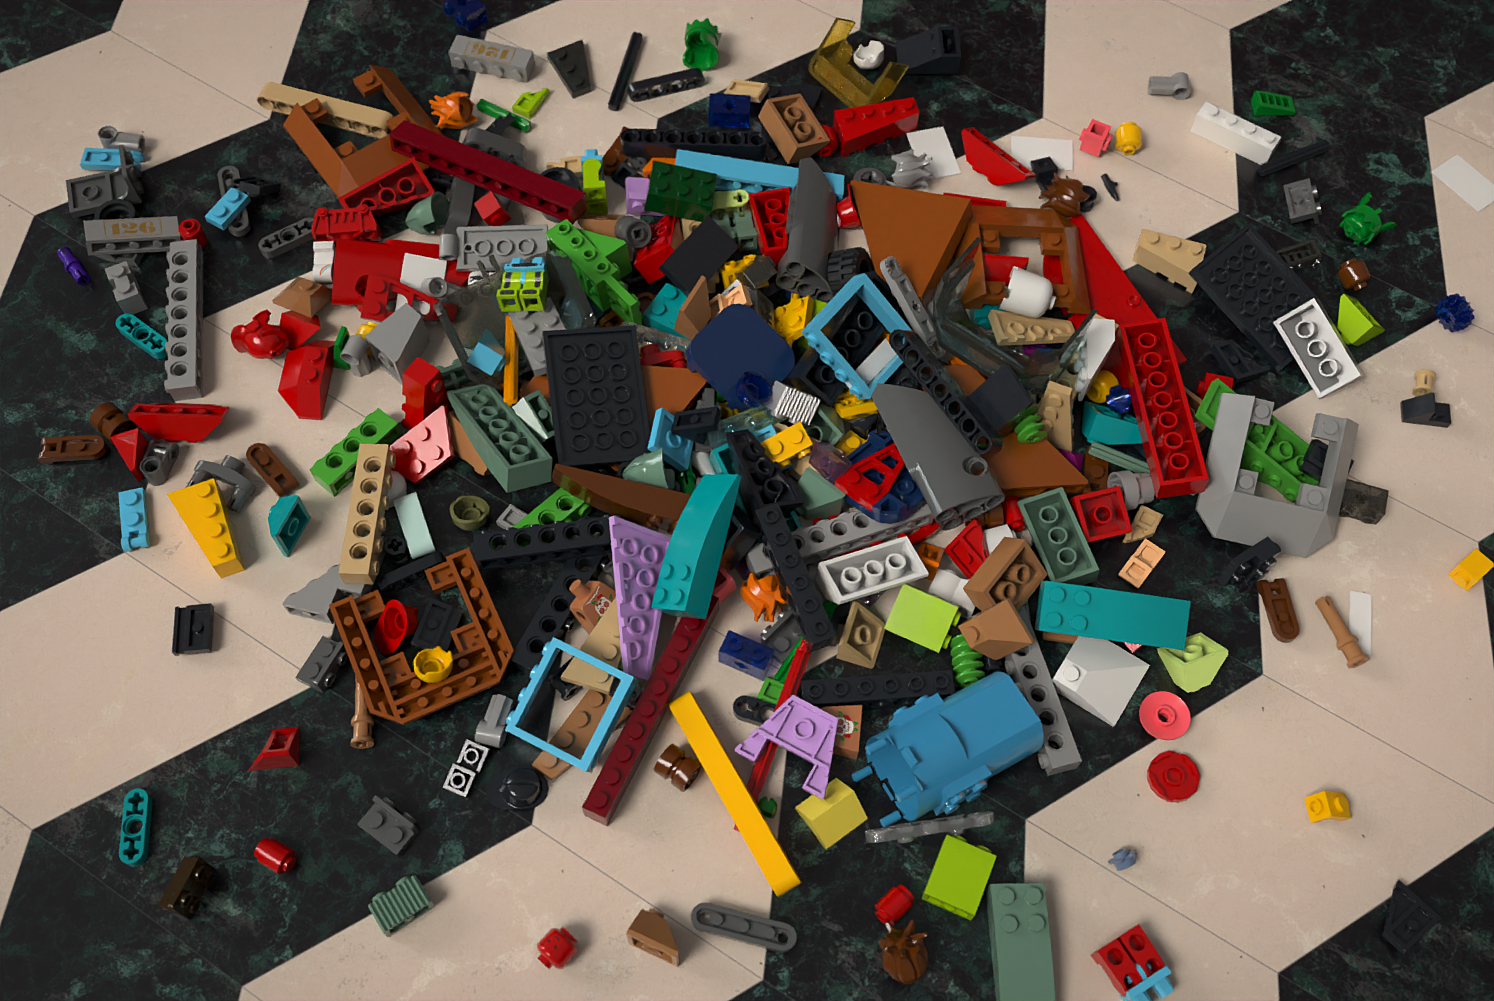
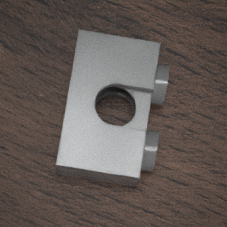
M127 261L105 268L107 277L114 288L113 293L124 314L129 313L133 315L148 309L136 276Z

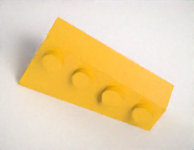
M214 478L167 494L220 578L245 570L223 492Z

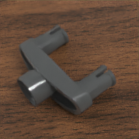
M229 455L225 456L221 464L203 460L198 461L194 468L195 472L186 486L189 487L207 481L208 478H214L235 487L236 489L226 507L232 511L235 510L236 513L241 512L240 510L247 498L252 496L256 489L252 482L241 475L245 464Z

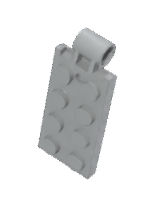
M548 225L457 227V236L453 234H442L439 236V258L445 261L457 259V272L498 271L504 269L505 264H511L513 258H522L525 263H532L535 257H543L546 269H549V247L545 234L548 231Z
M551 297L546 298L544 311H524L522 306V311L508 312L535 377L547 374L542 332L566 330ZM537 298L531 299L529 303L537 304Z

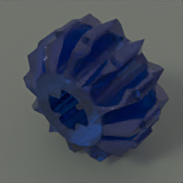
M1458 293L1443 297L1437 302V306L1434 307L1437 312L1435 316L1439 319V323H1442L1444 329H1449L1450 332L1467 328L1468 325L1472 324V320L1475 319L1472 314L1474 309L1470 307L1471 302H1467L1465 296H1460Z

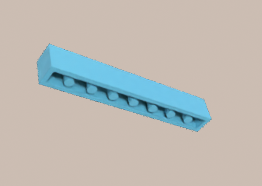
M677 149L675 165L717 174L716 190H744L748 194L790 187L791 195L797 183L799 168L679 149ZM823 172L836 195V203L838 204L842 201L844 195V175Z

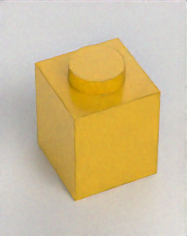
M1475 548L1448 575L1457 585L1468 591L1494 567V563Z

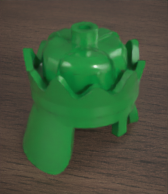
M708 18L703 22L696 19L692 24L687 23L685 45L687 49L683 54L682 61L690 69L700 68L702 71L712 69L718 63L719 53L717 46L722 33H718L717 25L712 26Z
M1370 192L1364 195L1357 206L1345 211L1342 215L1344 219L1339 226L1344 228L1347 237L1354 240V245L1364 242L1366 245L1378 233L1396 227L1394 222H1387L1382 225L1378 216L1382 210L1378 208L1374 211L1366 205L1372 197Z

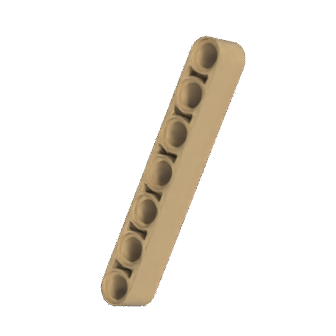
M266 82L257 97L258 104L263 108L287 115L291 113L296 103L301 107L317 98L329 114V118L319 123L380 139L391 131L386 121L394 117L389 112L274 82Z

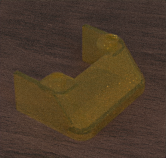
M836 17L809 63L810 74L849 108L880 103L892 94L909 66L889 62L881 77L873 85L848 64L852 57L853 49L845 40L853 29L855 22Z

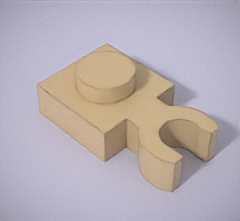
M581 155L560 158L561 163L558 164L556 162L546 163L547 169L564 167L573 171L578 178L583 177Z

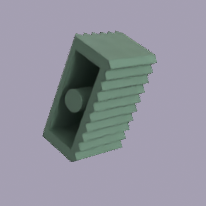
M537 390L523 397L512 408L542 445L554 438L551 407L548 406L549 403L543 398L544 395L541 394V391Z
M416 875L403 877L396 883L397 887L388 891V893L387 891L380 892L373 897V903L368 905L382 932L387 937L435 907Z

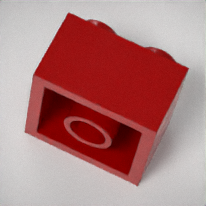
M1120 486L1074 496L1068 500L1088 544L1124 536L1133 532Z

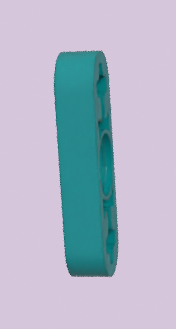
M129 313L122 314L117 318L116 327L123 336L156 359L168 356L165 349V342L167 340L155 330ZM125 324H132L134 329L132 330L129 326ZM141 333H149L147 338L143 340L138 339ZM155 342L156 345L162 348H154L153 343Z
M139 788L127 793L123 807L119 858L130 867L140 866L148 856L152 797L145 790ZM139 796L144 800L138 804V811L143 815L137 814V807L133 804V802L138 801ZM135 821H142L143 826L140 832L130 834L129 828L131 824ZM135 847L139 854H135L132 859L128 856V853H132Z

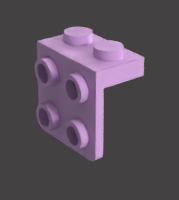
M626 178V214L667 216L644 210L649 178Z

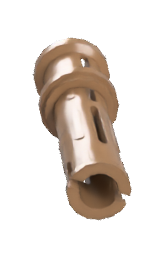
M1330 596L1318 599L1315 604L1337 640V649L1341 650L1348 663L1346 665L1348 668H1355L1367 662L1369 656L1361 650L1357 643L1359 641L1357 636L1351 635Z
M355 675V716L351 720L353 739H351L350 745L354 748L365 749L374 745L372 726H374L375 720L371 716Z

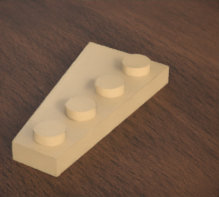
M1049 380L1037 413L1042 418L1037 423H1044L1045 427L1041 431L1048 432L1046 439L1055 448L1073 452V388Z

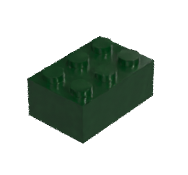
M653 160L644 210L702 222L708 215L710 216L713 207L717 174Z

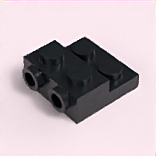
M1267 536L1233 558L1217 581L1224 587L1229 583L1235 585L1243 578L1247 583L1254 578L1257 580L1262 579L1269 573L1268 569L1277 563L1275 558L1281 554V548Z

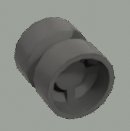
M628 215L619 218L615 224L614 233L616 238L624 240L631 247L642 248L651 239V228L643 220Z

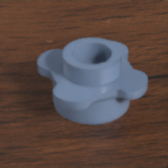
M1122 848L1112 854L1113 858L1108 863L1109 865L1114 864L1117 871L1127 869L1136 863L1134 856L1137 852L1136 850L1130 851L1127 848Z

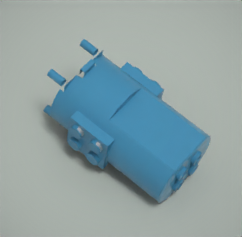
M994 672L943 700L936 693L931 697L928 695L922 696L910 708H907V706L901 707L893 714L894 718L889 722L888 729L867 740L865 750L868 763L872 761L871 766L880 780L888 779V783H884L882 787L891 801L897 799L895 804L904 816L903 818L913 821L931 810L934 811L936 816L943 812L948 815L960 807L959 803L967 800L968 803L972 802L981 795L980 791L988 786L986 782L990 777L1039 751L1043 745L1044 734L1041 720L1011 677L1003 672ZM866 766L853 773V780L858 782L871 775L872 769L870 766ZM895 811L880 819V823L885 828L900 820L901 815L898 811Z

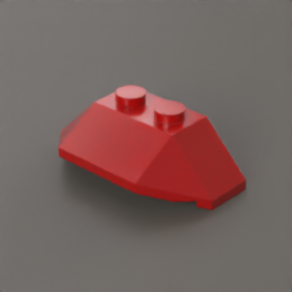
M974 127L962 130L966 161L972 165V169L975 172L985 175L991 184L998 186L1035 177V173L986 138Z
M315 340L286 354L278 393L299 419L322 420L334 368L335 341Z
M138 403L129 411L128 418L155 440H165L166 442L180 440L197 443L203 441L222 422L229 412V407L215 404Z

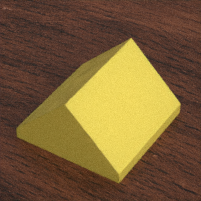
M837 778L828 783L824 801L811 795L795 807L796 811L826 850L868 820L854 790Z

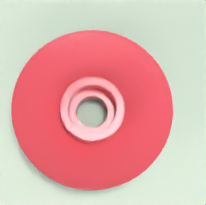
M1164 691L1154 692L1143 700L1139 709V718L1142 726L1155 738L1175 740L1181 737L1189 728L1191 720L1189 709L1185 702L1173 693ZM1158 716H1164L1166 718V722H1162L1158 718Z

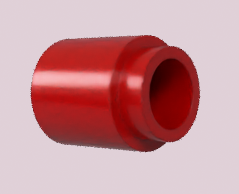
M187 219L181 222L178 230L183 240L197 239L201 249L204 248L207 237L199 221Z
M1008 496L1001 503L1004 525L1007 524L1010 530L1014 532H1020L1026 526L1017 502L1021 500H1018L1017 496Z
M274 838L262 839L254 851V856L259 863L279 875L289 872L296 862L295 851Z
M899 884L897 887H892L875 904L877 910L875 914L882 923L888 922L894 925L912 907L911 903L915 899L906 887Z

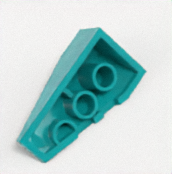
M1088 401L1084 402L1082 433L1088 442L1092 443L1095 441L1108 445L1142 443L1137 420L1134 416L1126 414L1124 417H1121L1120 414L1113 412L1114 409Z

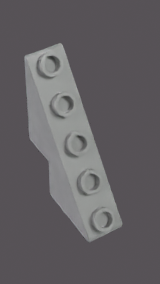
M381 536L383 541L382 553H378L377 559L379 561V569L386 554L384 536ZM367 554L359 556L358 559L364 558ZM340 564L330 567L318 579L308 582L306 587L297 593L287 596L285 601H283V606L289 614L333 624L334 617L329 607L330 604L352 595L354 599L371 592L374 584H344L339 575Z

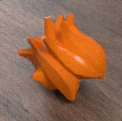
M453 92L444 97L435 95L434 98L437 101L429 100V103L432 104L431 108L435 110L431 114L440 116L437 124L440 131L443 128L462 129L478 121L477 117L471 116L474 103L467 97L469 96L468 93Z
M750 572L747 583L744 581L740 589L741 596L754 611L755 622H758L762 614L765 621L774 622L776 610L780 615L783 611V604H788L776 574L757 580L754 573Z

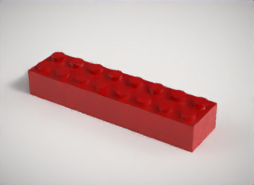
M1160 318L1119 324L1116 340L1156 499L1205 492L1209 477L1166 319Z

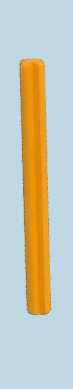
M509 315L505 318L504 359L506 361L504 363L503 400L508 406H512V404L518 402L519 339Z

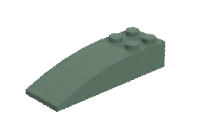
M491 383L447 392L449 401L469 440L487 468L507 493L551 482L552 457L512 408L504 402L502 396Z
M1044 883L990 884L986 890L996 1001H1056Z

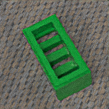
M1255 91L1252 96L1251 104L1255 116L1295 115L1296 113L1292 97L1264 91Z
M344 326L341 327L334 343L333 365L335 368L350 370V364L343 361L340 357L350 337L347 328Z

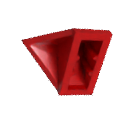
M292 310L281 314L279 326L283 327L288 334L289 345L287 349L289 350L301 347L307 339L321 328L317 315L310 318Z
M137 428L110 437L137 481L143 480L144 475L140 470V463L144 458L149 443L140 430Z
M291 727L272 730L265 747L247 772L299 766V728Z

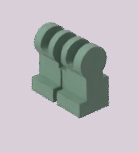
M744 210L743 217L739 216L738 211L733 212L732 224L734 227H730L731 221L727 213L722 214L723 220H719L717 214L711 215V218L739 246L738 251L757 249V232L753 225L750 210Z

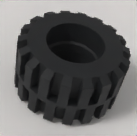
M855 247L838 250L831 254L828 262V281L833 297L853 276L875 271L872 260L864 248Z

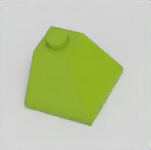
M1346 294L1340 297L1337 328L1342 333L1340 335L1346 344L1359 346L1385 331L1357 299Z

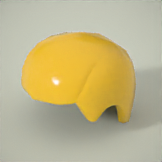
M440 646L418 652L413 661L415 674L419 679L427 683H439L445 680L453 668L452 652H445Z

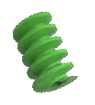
M1031 398L1033 403L1014 427V432L1018 435L1017 439L1022 444L1035 443L1048 436L1047 431H1041L1045 427L1044 423H1037L1042 417L1041 415H1034L1038 412V407L1032 406L1035 404L1033 398Z
M963 634L953 637L949 644L952 648L950 653L953 657L954 684L960 688H965L985 676L984 671L977 670L982 668L984 663L976 661L982 658L983 654L971 649Z

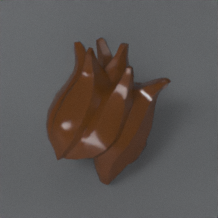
M1054 173V179H1052L1054 185H1046L1045 187L1048 190L1040 192L1041 196L1038 197L1039 199H1049L1040 208H1052L1064 217H1074L1081 214L1080 202L1090 197L1089 194L1083 191L1082 182L1070 179L1068 176L1060 178Z
M914 920L910 921L905 930L902 925L898 930L886 922L885 926L889 933L884 934L886 939H879L878 941L882 949L881 959L884 971L889 973L897 982L905 985L913 984L924 975L928 967V950L923 941V938L928 936V933L915 934Z

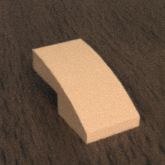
M740 284L726 296L718 294L709 301L710 321L731 304H743L750 307L752 301L747 286Z
M1145 538L1118 575L1139 589L1161 560L1165 551Z

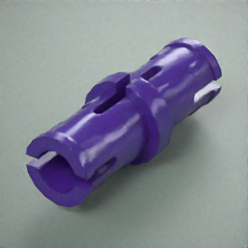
M63 247L66 254L60 248L57 251V256L65 264V270L72 274L79 285H85L81 278L86 283H89L91 276L83 268L82 261L74 256L69 247Z

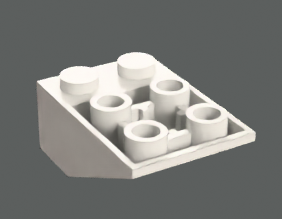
M1086 318L1084 326L1079 328V336L1074 342V352H1078V358L1075 359L1074 371L1078 372V378H1076L1074 386L1075 392H1078V401L1083 400L1106 362L1115 341V320Z

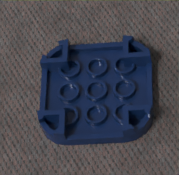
M731 304L724 308L695 335L686 348L687 367L691 372L696 370L728 401L725 406L732 411L738 409L750 412L755 409L771 393L774 382H782L790 374L795 363V356L789 344L757 312L743 304Z
M876 430L868 433V440L842 461L835 458L831 463L830 483L834 485L835 480L850 466L893 444L894 441L890 433H876ZM891 456L881 460L882 463L891 469L898 463ZM906 465L891 492L872 506V512L848 495L845 497L847 503L871 519L886 524L897 523L906 519L926 502L917 482L913 480ZM870 469L862 474L876 485L882 484L885 475L876 469Z

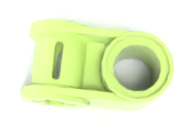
M744 190L714 192L713 207L710 215L717 214L718 219L722 220L723 213H727L728 218H733V212L738 211L739 216L743 217V211L749 210L748 193Z

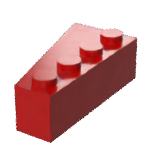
M914 97L835 110L833 129L836 133L842 157L846 158L854 151L861 152L866 150L867 146L874 143L876 145L884 142V139L889 137L896 138L916 130L919 110Z
M412 157L338 199L343 209L357 208L360 204H366L373 216L376 217L413 207L435 191L415 158Z
M790 187L748 194L749 210L754 228H756L757 241L766 271L777 269L779 261L788 249L789 235L786 234Z

